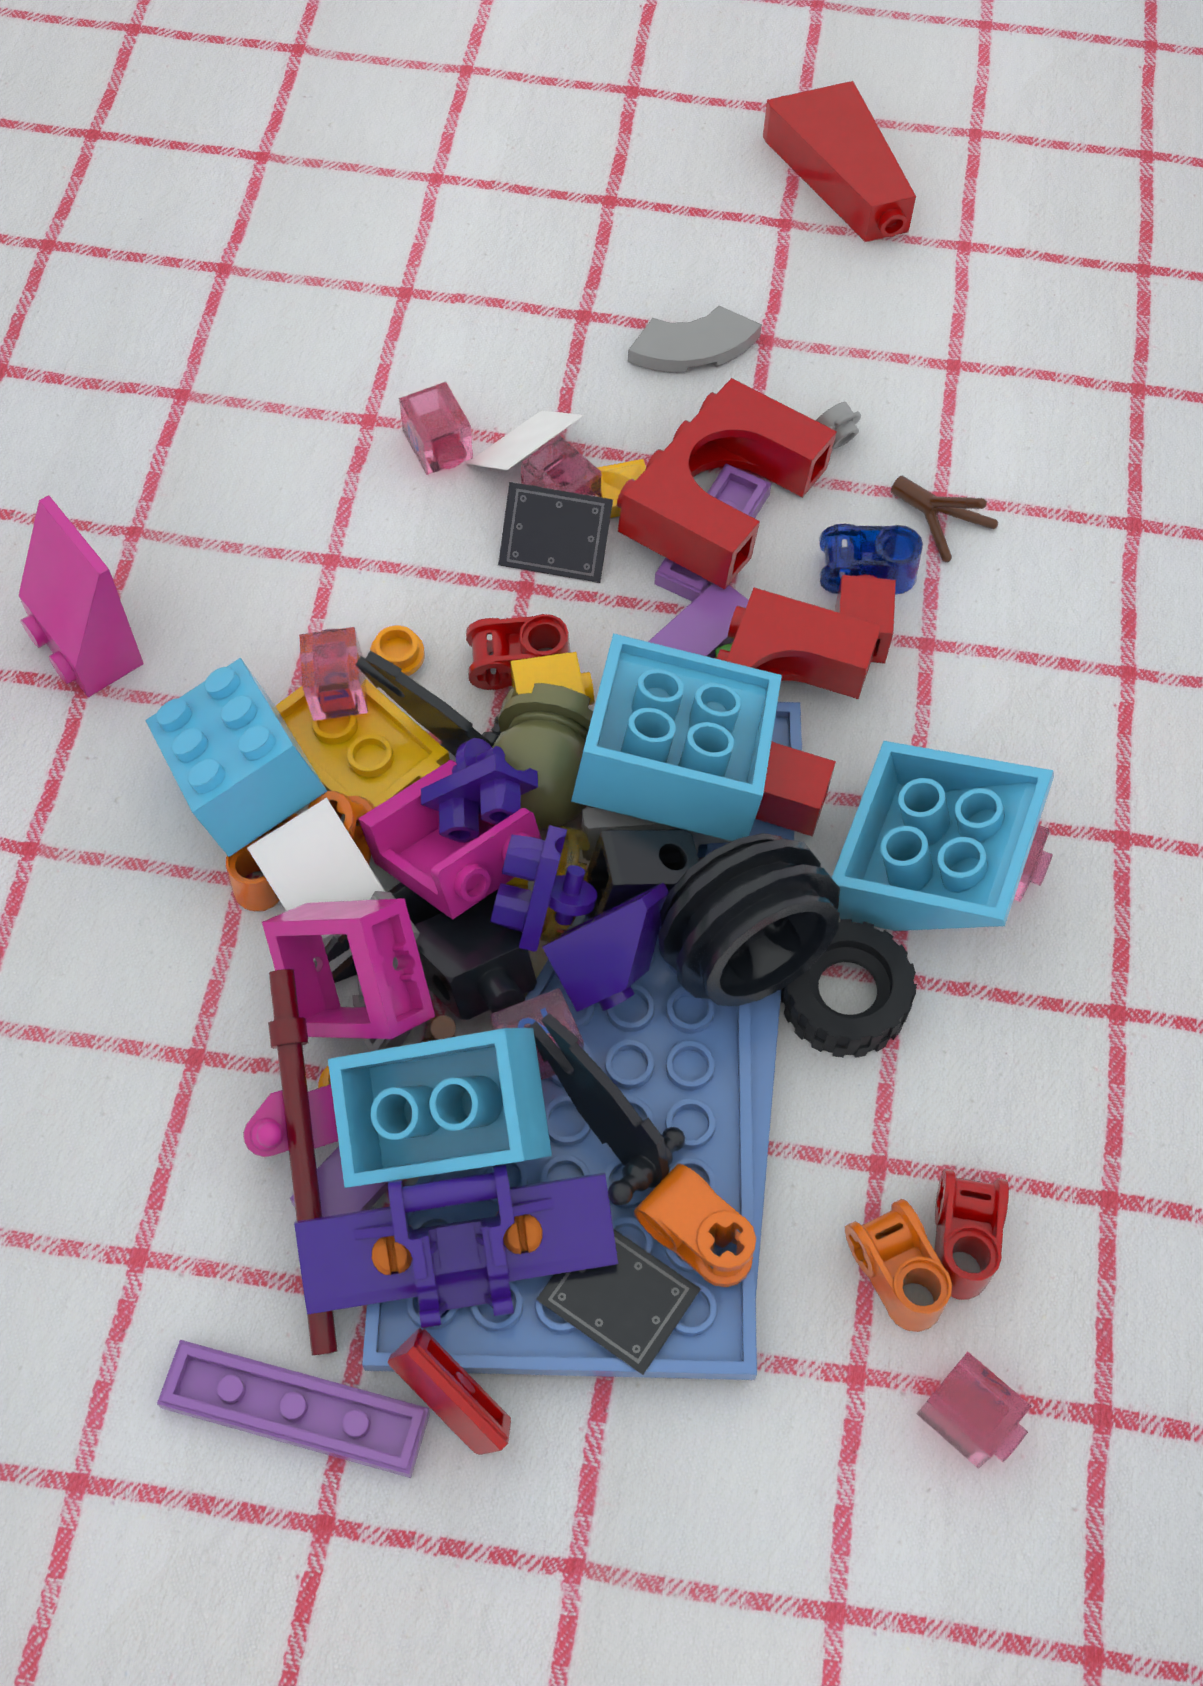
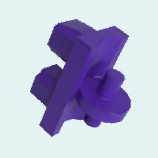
M473 738L462 743L457 749V765L453 766L451 775L421 788V805L439 811V834L460 843H466L479 837L480 813L481 820L497 825L521 809V795L538 788V771L531 768L524 771L516 770L505 760V753L499 746L492 748L483 739Z
M549 825L545 840L511 835L502 874L535 883L533 891L500 883L490 922L521 931L522 936L519 945L521 949L537 952L548 907L556 911L555 921L565 926L572 924L574 916L586 915L592 912L595 907L597 892L591 884L584 880L585 870L582 867L570 865L567 868L566 875L556 876L567 829Z

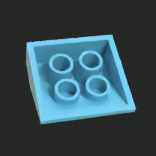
M613 633L571 802L729 841L749 836L764 793L782 675Z
M883 741L832 875V879L840 888L838 907L840 919H852V922L862 924L865 921L874 924V927L893 931L1005 926L1054 778L1053 770Z

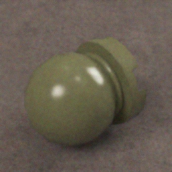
M535 683L532 693L518 695L515 689L508 692L503 700L498 717L502 733H500L493 747L499 746L505 753V760L516 770L524 771L531 768L538 771V788L521 795V808H526L534 813L539 830L548 831L549 825L560 827L576 819L582 812V809L587 807V805L571 802L593 711L588 708L591 698L585 694L564 686Z

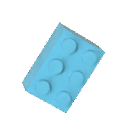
M241 658L227 667H221L213 671L204 682L180 698L166 702L156 714L145 720L192 813L228 857L327 792L276 706Z
M503 1028L328 1059L344 1188L552 1156L533 1028Z

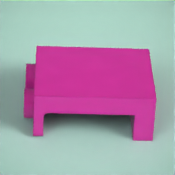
M449 760L367 812L358 820L374 863L453 920L499 889L500 883L506 884L515 878L502 874L512 834L541 839L534 813L526 808L519 809L497 825L481 820L480 813L479 837L466 843H460L439 834V811L421 805V788L451 775L453 766L457 764L453 760Z

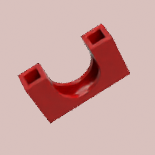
M731 378L717 394L711 392L706 397L699 413L691 422L685 420L679 426L673 441L664 451L658 449L654 452L645 471L637 480L630 479L623 486L617 499V507L621 509L617 532L715 585L726 589L752 558L760 521L711 496L695 482L693 477L703 471L724 467L725 464H729L735 468L754 472L803 498L826 471L837 431Z
M754 587L746 608L737 605L728 630V637L734 639L730 651L720 649L716 659L782 675L781 681L802 682L859 699L882 625ZM772 741L764 793L755 819L813 837L829 790L836 761Z

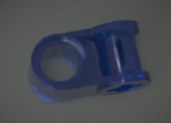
M844 523L835 524L822 531L819 537L820 549L825 553V567L820 572V584L826 591L838 594L841 581L840 572H845V575L850 576L871 575L880 579L896 580L895 595L903 594L911 590L915 585L923 542L921 536L912 528L903 525L856 526ZM843 539L847 540V547H842Z

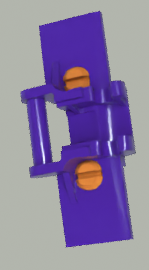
M506 1164L493 1166V1173L402 1187L401 1180L388 1182L390 1207L295 1221L294 1227L307 1315L418 1297L421 1328L442 1325L441 1316L446 1310L482 1304L490 1305L493 1308L494 1316L512 1314L514 1310L509 1284L511 1281L618 1264L606 1174L599 1173L509 1187ZM491 1199H497L499 1211L493 1217L413 1229L408 1221L407 1213Z

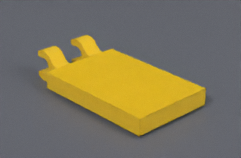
M341 656L276 705L277 710L326 790L337 791L347 796L363 797L369 800L375 807L450 760L449 752ZM334 678L350 679L347 684L340 681L331 684L332 688L347 693L350 700L325 704V699L343 697L327 690L326 683Z

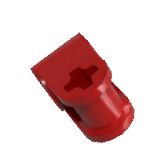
M550 614L506 619L484 618L471 623L466 630V641L472 647L473 663L468 669V679L472 685L484 690H498L512 686L511 661L570 653L569 632L566 624L560 618ZM488 634L492 635V640H487ZM543 648H553L548 651H538ZM491 668H496L495 674L491 673Z
M944 1169L942 1171L935 1205V1224L937 1227L934 1251L949 1273L952 1282L950 1297L958 1300H969L980 1295L1000 1266L1003 1228L1009 1200V1184L1005 1179L997 1178L992 1184L958 1178L954 1170ZM964 1252L971 1255L979 1264L980 1272L968 1273L963 1271L956 1265L953 1253Z

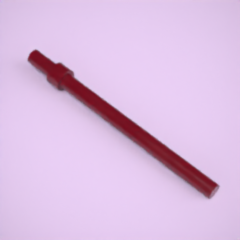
M294 969L275 970L269 972L274 1021L268 1022L271 1048L278 1051L296 1220L301 1221L322 1217L303 1045L309 1042L306 1018L299 1017ZM333 1310L308 1314L312 1356L337 1352Z

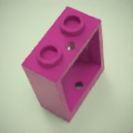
M405 898L305 903L262 922L275 970L294 969L299 1017L306 1018L308 1037L393 1039L435 1017ZM347 934L366 1007L340 1006L321 935ZM394 957H396L398 960V966L396 969H394L393 967ZM313 958L316 959L317 967H315Z

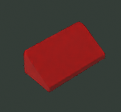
M419 1328L390 1355L388 1359L389 1366L474 1453L482 1455L501 1451L508 1444L511 1417L425 1329Z

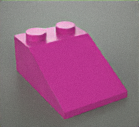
M49 495L42 498L38 503L19 590V598L28 616L20 621L28 636L38 648L47 644L53 654L49 656V660L61 679L66 684L75 680L86 696L90 697L144 663L109 568Z

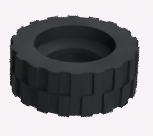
M852 919L840 920L838 931L828 949L806 972L781 989V1003L785 1005V1018L788 1023H792L795 1028V1034L801 1040L806 1039L812 1044V1048L820 1052L824 1050L833 1053L832 1056L844 1058V1055H854L856 1058L866 1056L867 1052L872 1050L877 1052L883 1049L891 1038L894 1040L897 1037L912 1008L917 984H914L913 979L916 972L913 963L910 964L907 958L908 952L902 944L899 946L893 940V935L886 930L882 932L874 928V924L865 921L862 924L852 922ZM842 962L854 963L865 968L874 978L877 987L876 1000L872 1006L864 1012L853 1015L836 1012L827 1006L819 992V979L827 968Z

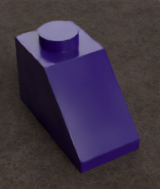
M664 882L564 931L542 947L576 1012L595 1003H599L602 1011H605L626 1001L635 994L631 985L649 971L661 927L660 911L669 893Z

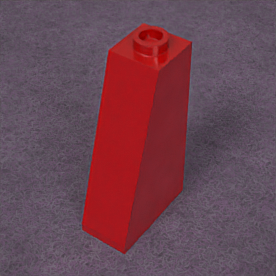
M854 81L767 99L763 130L765 142L864 242L909 232L916 195Z

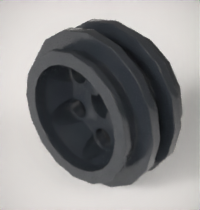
M765 833L738 838L706 855L688 869L669 891L660 911L659 953L677 971V980L682 987L695 998L711 999L717 1005L740 1006L761 1000L793 982L806 972L828 949L839 927L840 913L837 910L839 907L840 888L827 871L821 867L820 861L804 842L783 839L781 836Z

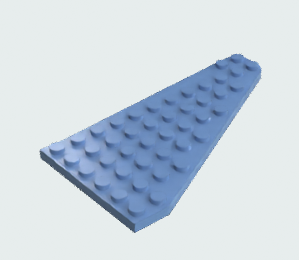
M778 702L772 741L802 751L800 702ZM757 819L754 820L749 835L765 833L781 836L783 839L794 840L793 830ZM730 842L699 845L697 856L698 858L705 857L710 852ZM588 915L574 916L572 924L568 925L566 930L588 920ZM657 938L649 971L631 985L635 993L632 997L605 1011H602L599 1003H595L576 1012L548 959L536 979L537 984L535 988L527 994L523 1009L514 1016L508 1028H518L519 1021L523 1018L534 1019L545 1027L541 1021L543 1016L540 1010L546 1008L547 1014L550 1013L579 1039L577 1041L579 1046L620 1089L642 1120L649 1118L661 1135L668 1127H677L682 1130L685 1136V1144L680 1150L672 1153L673 1160L669 1165V1172L677 1164H683L691 1168L709 1184L719 1197L750 1222L756 1235L751 1270L743 1281L730 1287L714 1286L704 1280L699 1273L674 1251L669 1250L656 1241L635 1217L634 1210L655 1188L648 1187L645 1191H635L631 1201L626 1205H615L609 1199L613 1229L701 1288V1290L644 1375L536 1300L553 1275L509 1282L514 1310L512 1314L494 1316L493 1308L488 1304L446 1310L441 1316L442 1325L421 1328L418 1297L369 1304L366 1309L362 1366L365 1371L395 1372L388 1364L390 1355L416 1330L421 1328L422 1330L425 1329L467 1373L755 1380L757 1376L756 1290L781 989L761 1000L740 1006L717 1005L711 999L695 998L682 987L677 980V971L659 953V938ZM525 1024L524 1028H529L531 1024ZM547 1033L548 1036H549V1037L553 1040V1042L557 1045V1043L555 1042V1040L553 1039V1037L551 1036V1034H550V1033ZM536 1047L552 1156L506 1164L509 1187L605 1173L607 1188L609 1189L614 1181L620 1180L623 1177L622 1168L624 1165L607 1143H601L577 1111L548 1061L543 1062ZM493 1166L421 1176L416 1184L493 1173L494 1171ZM497 1199L409 1212L407 1214L409 1225L413 1229L493 1217L496 1216L499 1209ZM730 1242L726 1247L721 1248L714 1243L713 1253L720 1257L722 1253L728 1250L736 1255L737 1246Z

